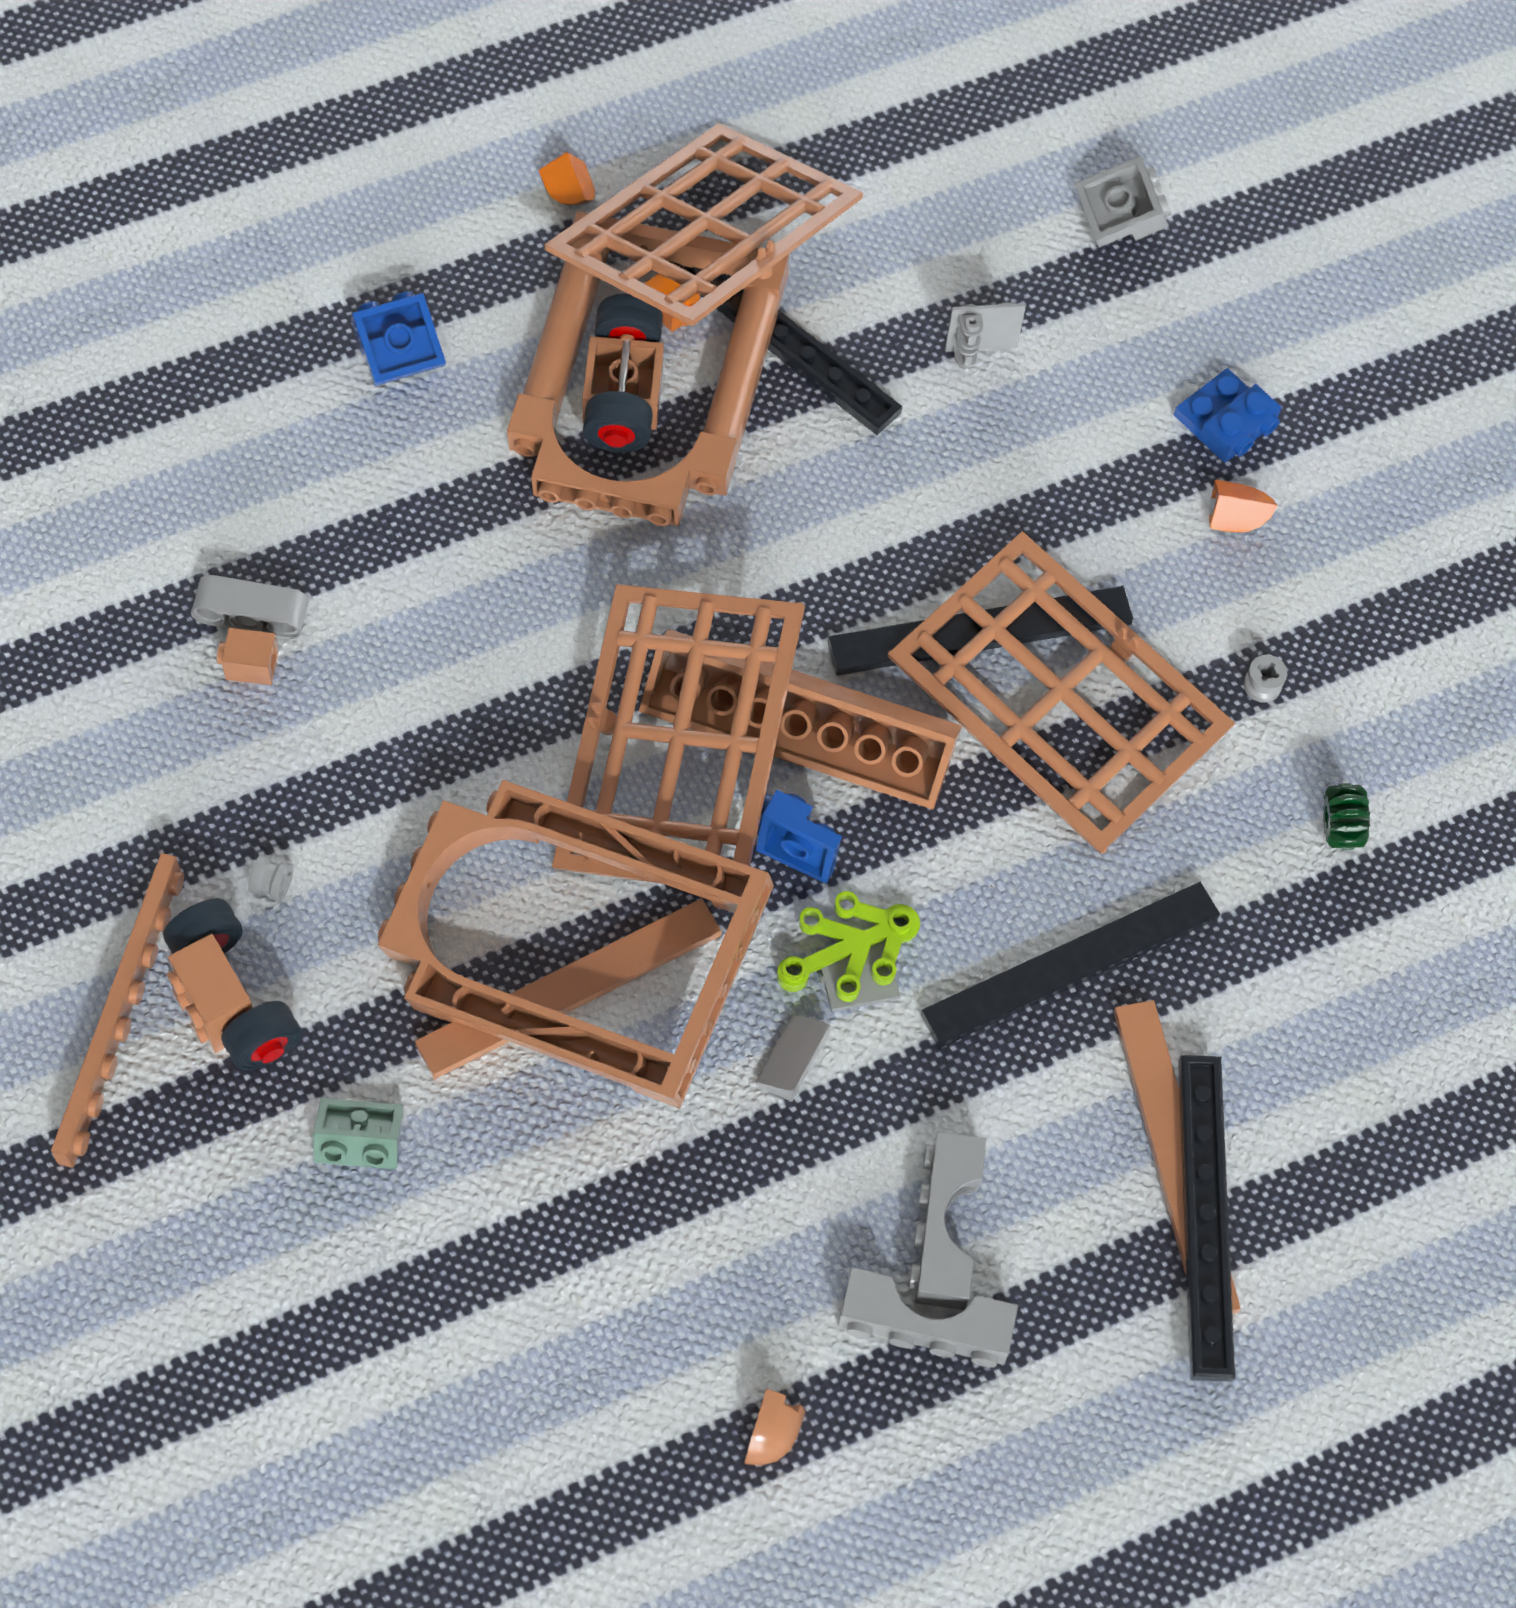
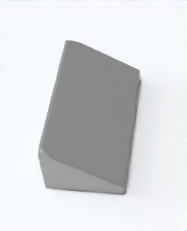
M793 1015L757 1079L756 1085L793 1102L829 1035L830 1025L821 1021Z

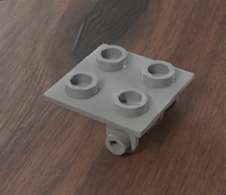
M1003 302L997 305L976 306L967 304L961 307H952L945 352L954 351L957 365L962 369H969L976 364L978 350L1017 348L1026 303L1013 304Z

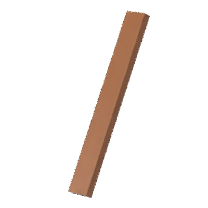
M701 898L510 994L566 1014L720 937L721 929ZM452 1022L415 1040V1046L435 1080L509 1041L464 1024Z
M1155 1001L1115 1007L1113 1014L1186 1275L1180 1094ZM1231 1274L1232 1312L1235 1314L1239 1313L1241 1306Z

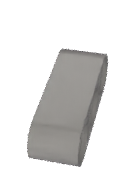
M205 575L200 578L191 615L195 620L206 625L228 629L237 628L275 633L276 637L293 639L301 634L309 598L303 592L292 588L216 575Z

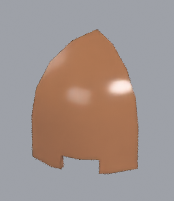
M766 1388L745 1464L762 1466L776 1462L787 1454L799 1435L805 1415L804 1407L800 1404L795 1406L786 1404L785 1395Z

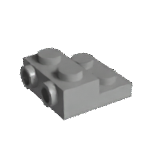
M1142 156L1075 183L1098 247H1102L1130 234H1133L1136 241L1169 227L1165 217L1172 214L1164 194L1157 197L1155 188L1161 186L1153 166L1146 168Z

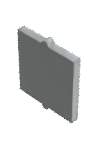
M886 940L871 946L860 978V993L854 1001L844 1002L836 995L837 981L845 974L850 956L820 969L822 973L820 984L825 986L831 1012L900 999L896 977L892 983L885 986L875 983L871 977L873 964L882 957ZM827 947L818 948V949H816V952H818V951H820V950H822V949H825V948H827ZM886 967L877 969V973L885 977L891 974L890 970ZM845 983L841 986V989L846 993L855 991V987L850 983Z

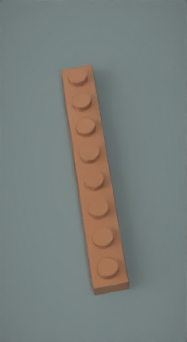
M161 853L51 1149L59 1165L74 1168L78 1156H84L90 1140V1132H87L92 1117L97 1118L101 1112L104 1102V1094L101 1093L106 1079L111 1080L115 1074L118 1057L115 1054L120 1042H125L131 1029L129 1015L133 1004L139 1005L145 989V982L142 980L147 968L151 969L155 964L158 954L156 941L160 931L164 932L165 927L170 922L171 909L169 906L173 895L179 896L183 887L184 873L180 870L176 856Z

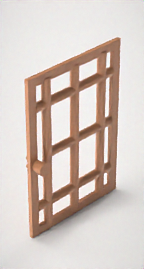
M718 123L545 244V251L678 320L694 326L756 278H770L773 274V265L863 199V192ZM720 140L728 143L716 152L709 150L710 147ZM744 151L771 165L758 174L730 159ZM693 159L701 161V163L663 190L655 188L656 185ZM716 169L745 183L706 212L677 199L679 195ZM788 172L815 187L806 194L801 195L774 180ZM759 191L789 204L787 208L751 234L720 220ZM830 193L837 196L835 200L826 206L818 203ZM639 197L647 199L646 202L606 230L599 227ZM661 208H665L691 221L690 224L651 252L621 238ZM804 212L812 216L776 244L774 241L769 240L766 250L760 246ZM705 230H709L736 244L696 275L665 260ZM584 236L592 239L579 249L571 246ZM608 247L636 263L625 271L620 272L593 257ZM759 247L757 258L717 287L710 283ZM650 270H653L681 286L669 295H665L638 281V279ZM695 293L704 296L691 307L683 304Z
M1023 531L893 650H890L887 656L1100 854L1105 853L1114 841L1235 725L1234 721ZM1021 554L1043 572L1035 581L1014 563ZM1000 573H1004L1023 592L993 618L973 598ZM1054 583L1115 637L1110 649L1046 592ZM1034 602L1089 651L1062 679L1006 630ZM962 609L982 630L953 656L932 636ZM993 640H996L1049 689L1021 717L1013 712L965 667ZM920 647L942 666L933 675L911 656ZM1134 654L1178 695L1170 702L1166 701L1125 662ZM1101 662L1158 713L1129 741L1073 691ZM952 677L1008 727L1000 737L944 686ZM1060 701L1066 704L1117 751L1088 780L1032 729ZM1188 705L1211 724L1204 733L1181 714ZM1170 724L1191 745L1162 772L1140 751ZM1019 739L1076 790L1068 800L1011 748ZM1130 763L1151 784L1121 811L1100 790ZM1087 802L1110 821L1102 831L1079 811Z
M616 584L567 802L584 808L600 732L604 735H612L597 807L594 812L662 836L707 841L705 851L719 856L721 855L723 844L736 845L733 860L750 866L805 605L802 602L794 603ZM630 603L642 604L636 632L624 631ZM657 607L698 610L693 637L686 638L652 634ZM714 612L755 616L750 644L708 640ZM771 618L784 619L779 647L765 646ZM620 646L632 647L619 709L616 715L613 711L608 710L606 706ZM648 649L689 654L673 728L632 723ZM705 655L746 660L730 734L689 730ZM762 662L775 663L759 738L748 737L746 734ZM628 738L669 743L653 818L611 813ZM685 745L727 750L710 826L669 820ZM742 752L755 753L740 830L726 828ZM556 846L552 864L554 869L660 883L598 860L573 854L572 851Z

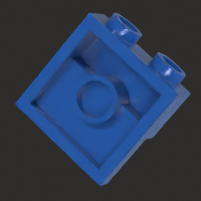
M412 291L403 292L393 296L392 302L378 305L377 301L368 302L356 308L357 312L352 313L351 321L362 355H365L374 386L446 365V360L423 293L414 295Z
M1226 368L1175 408L1173 415L1217 457L1226 463L1235 455L1243 456L1252 447L1254 440L1263 434L1265 437L1270 435L1280 423L1278 417L1282 407L1257 384L1249 388L1231 370Z
M776 790L773 796L767 794L764 798L757 831L756 851L827 884L834 871L842 836L836 834L826 824L811 822L810 817L813 806L807 804L800 796L791 793L785 794L779 790Z

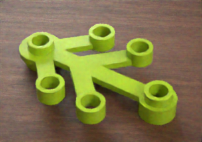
M850 891L839 893L834 904L835 913L839 917L848 919L854 916L876 924L869 929L861 930L823 918L822 912L817 908H805L799 917V928L802 932L808 935L817 933L840 942L803 959L797 956L783 959L777 970L778 984L789 992L800 991L807 985L809 974L850 956L845 974L837 981L836 995L844 1002L854 1001L860 993V978L871 946L886 940L882 957L873 964L871 977L879 985H889L895 979V963L902 943L911 941L919 932L920 918L917 912L904 904H895L884 910L859 902L858 897ZM847 900L850 901L854 905V907L851 909H843L839 905V903ZM811 916L816 918L818 923L810 926L804 922V919ZM895 918H903L908 924L900 927L893 920ZM790 966H796L801 970V973L795 976L790 975L786 969ZM886 967L890 970L891 974L885 977L877 973V969ZM845 983H850L855 987V991L846 993L841 989V986Z

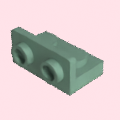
M321 1098L313 1131L314 1161L324 1164L396 1169L398 1164V1144L404 1118V1105Z

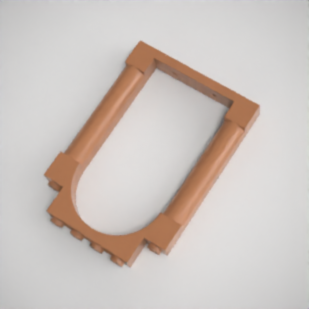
M577 211L573 224L589 213ZM609 218L599 227L606 230L619 221V219ZM639 224L621 238L651 252L678 231ZM584 236L571 246L579 249L592 239ZM697 236L665 260L679 263L682 266L704 269L736 244ZM606 247L593 258L606 264L609 252L614 250ZM759 248L753 250L722 274L733 276L757 258ZM789 254L773 265V274L770 278H756L743 288V295L703 432L700 431L695 445L688 455L673 468L655 477L638 481L608 480L583 470L568 458L555 436L557 419L601 279L565 261L523 394H518L507 429L509 450L525 457L537 456L531 476L533 495L551 503L561 501L575 504L584 510L599 509L612 512L621 518L636 517L649 520L651 523L659 526L669 524L678 527L690 488L705 495L719 494L727 496L789 276Z
M502 780L498 791L495 790L490 795L486 807L487 815L443 800L439 811L433 812L427 826L428 835L423 846L418 847L413 854L411 860L412 870L406 883H401L396 891L393 912L389 919L383 921L378 932L379 942L377 945L387 957L417 968V971L411 972L407 978L404 988L406 994L404 999L414 1010L449 1023L458 1022L627 1085L632 1087L636 1093L680 1109L774 887L769 873ZM500 840H524L539 844L541 840L712 901L714 907L734 913L675 1054L465 978L445 967L439 962L432 949L427 920L432 895L444 873L460 857L484 844Z

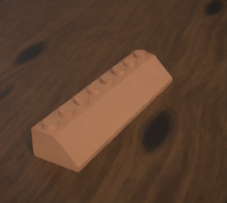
M668 629L664 634L692 638V636ZM655 651L639 712L674 723L688 653ZM704 656L689 729L730 734L746 660ZM762 662L746 734L748 737L759 738L775 666L774 663ZM792 670L773 757L934 809L950 766L962 725Z

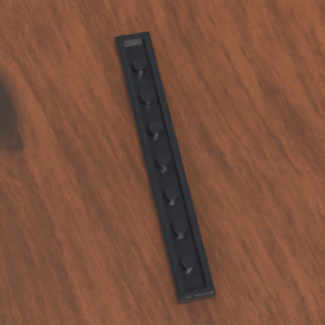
M670 262L694 275L702 270L701 268H692ZM721 274L710 283L718 287L729 279L731 275ZM743 289L716 308L733 323H735ZM780 310L778 311L768 347L771 353L877 436L902 413L903 406Z
M1124 586L1089 591L1126 625L1132 624L1133 615ZM1068 595L1054 597L1059 604L1090 632L1105 629ZM1035 602L1006 628L1022 644L1071 635ZM1007 606L985 610L995 618ZM961 613L953 616L932 637L954 656L982 628L966 613ZM924 620L829 636L828 645L836 676L896 666L887 657L888 652L893 650ZM993 640L983 650L1000 648L1002 646L996 640ZM921 647L911 655L918 662L933 659Z
M1200 881L921 1010L920 1015L940 1049L1218 920L1220 913Z
M1180 1055L1178 1068L1190 1380L1233 1382L1235 1379L1222 1062L1220 1056Z

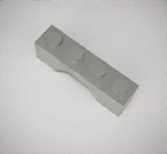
M937 1131L934 1144H926L923 1169L930 1170L929 1184H921L918 1208L926 1209L924 1224L917 1223L914 1237V1248L921 1249L919 1264L912 1263L909 1279V1289H916L915 1303L958 1310H965L967 1306L974 1258L961 1251L953 1243L946 1230L944 1217L946 1209L954 1200L962 1195L978 1191L983 1178L987 1138Z
M852 1267L838 1327L847 1329L846 1332L849 1335L857 1338L868 1339L875 1335L888 1338V1342L897 1347L912 1348L914 1344L930 1348L932 1354L940 1357L952 1358L955 1354L971 1357V1361L977 1365L996 1367L997 1364L1004 1365L1009 1355L1018 1305L976 1296L972 1303L956 1316L947 1319H929L914 1313L902 1302L896 1291L893 1276Z

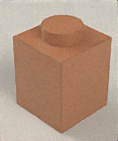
M229 628L226 642L220 641L217 651V664L223 666L225 679L272 686L279 654L275 633Z

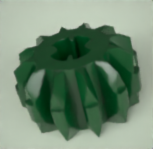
M1339 783L1338 785L1328 786L1323 797L1324 807H1322L1326 842L1332 848H1342V850H1354L1355 848L1364 847L1368 841L1369 827L1371 826V812L1369 811L1367 791L1361 785H1351V783Z

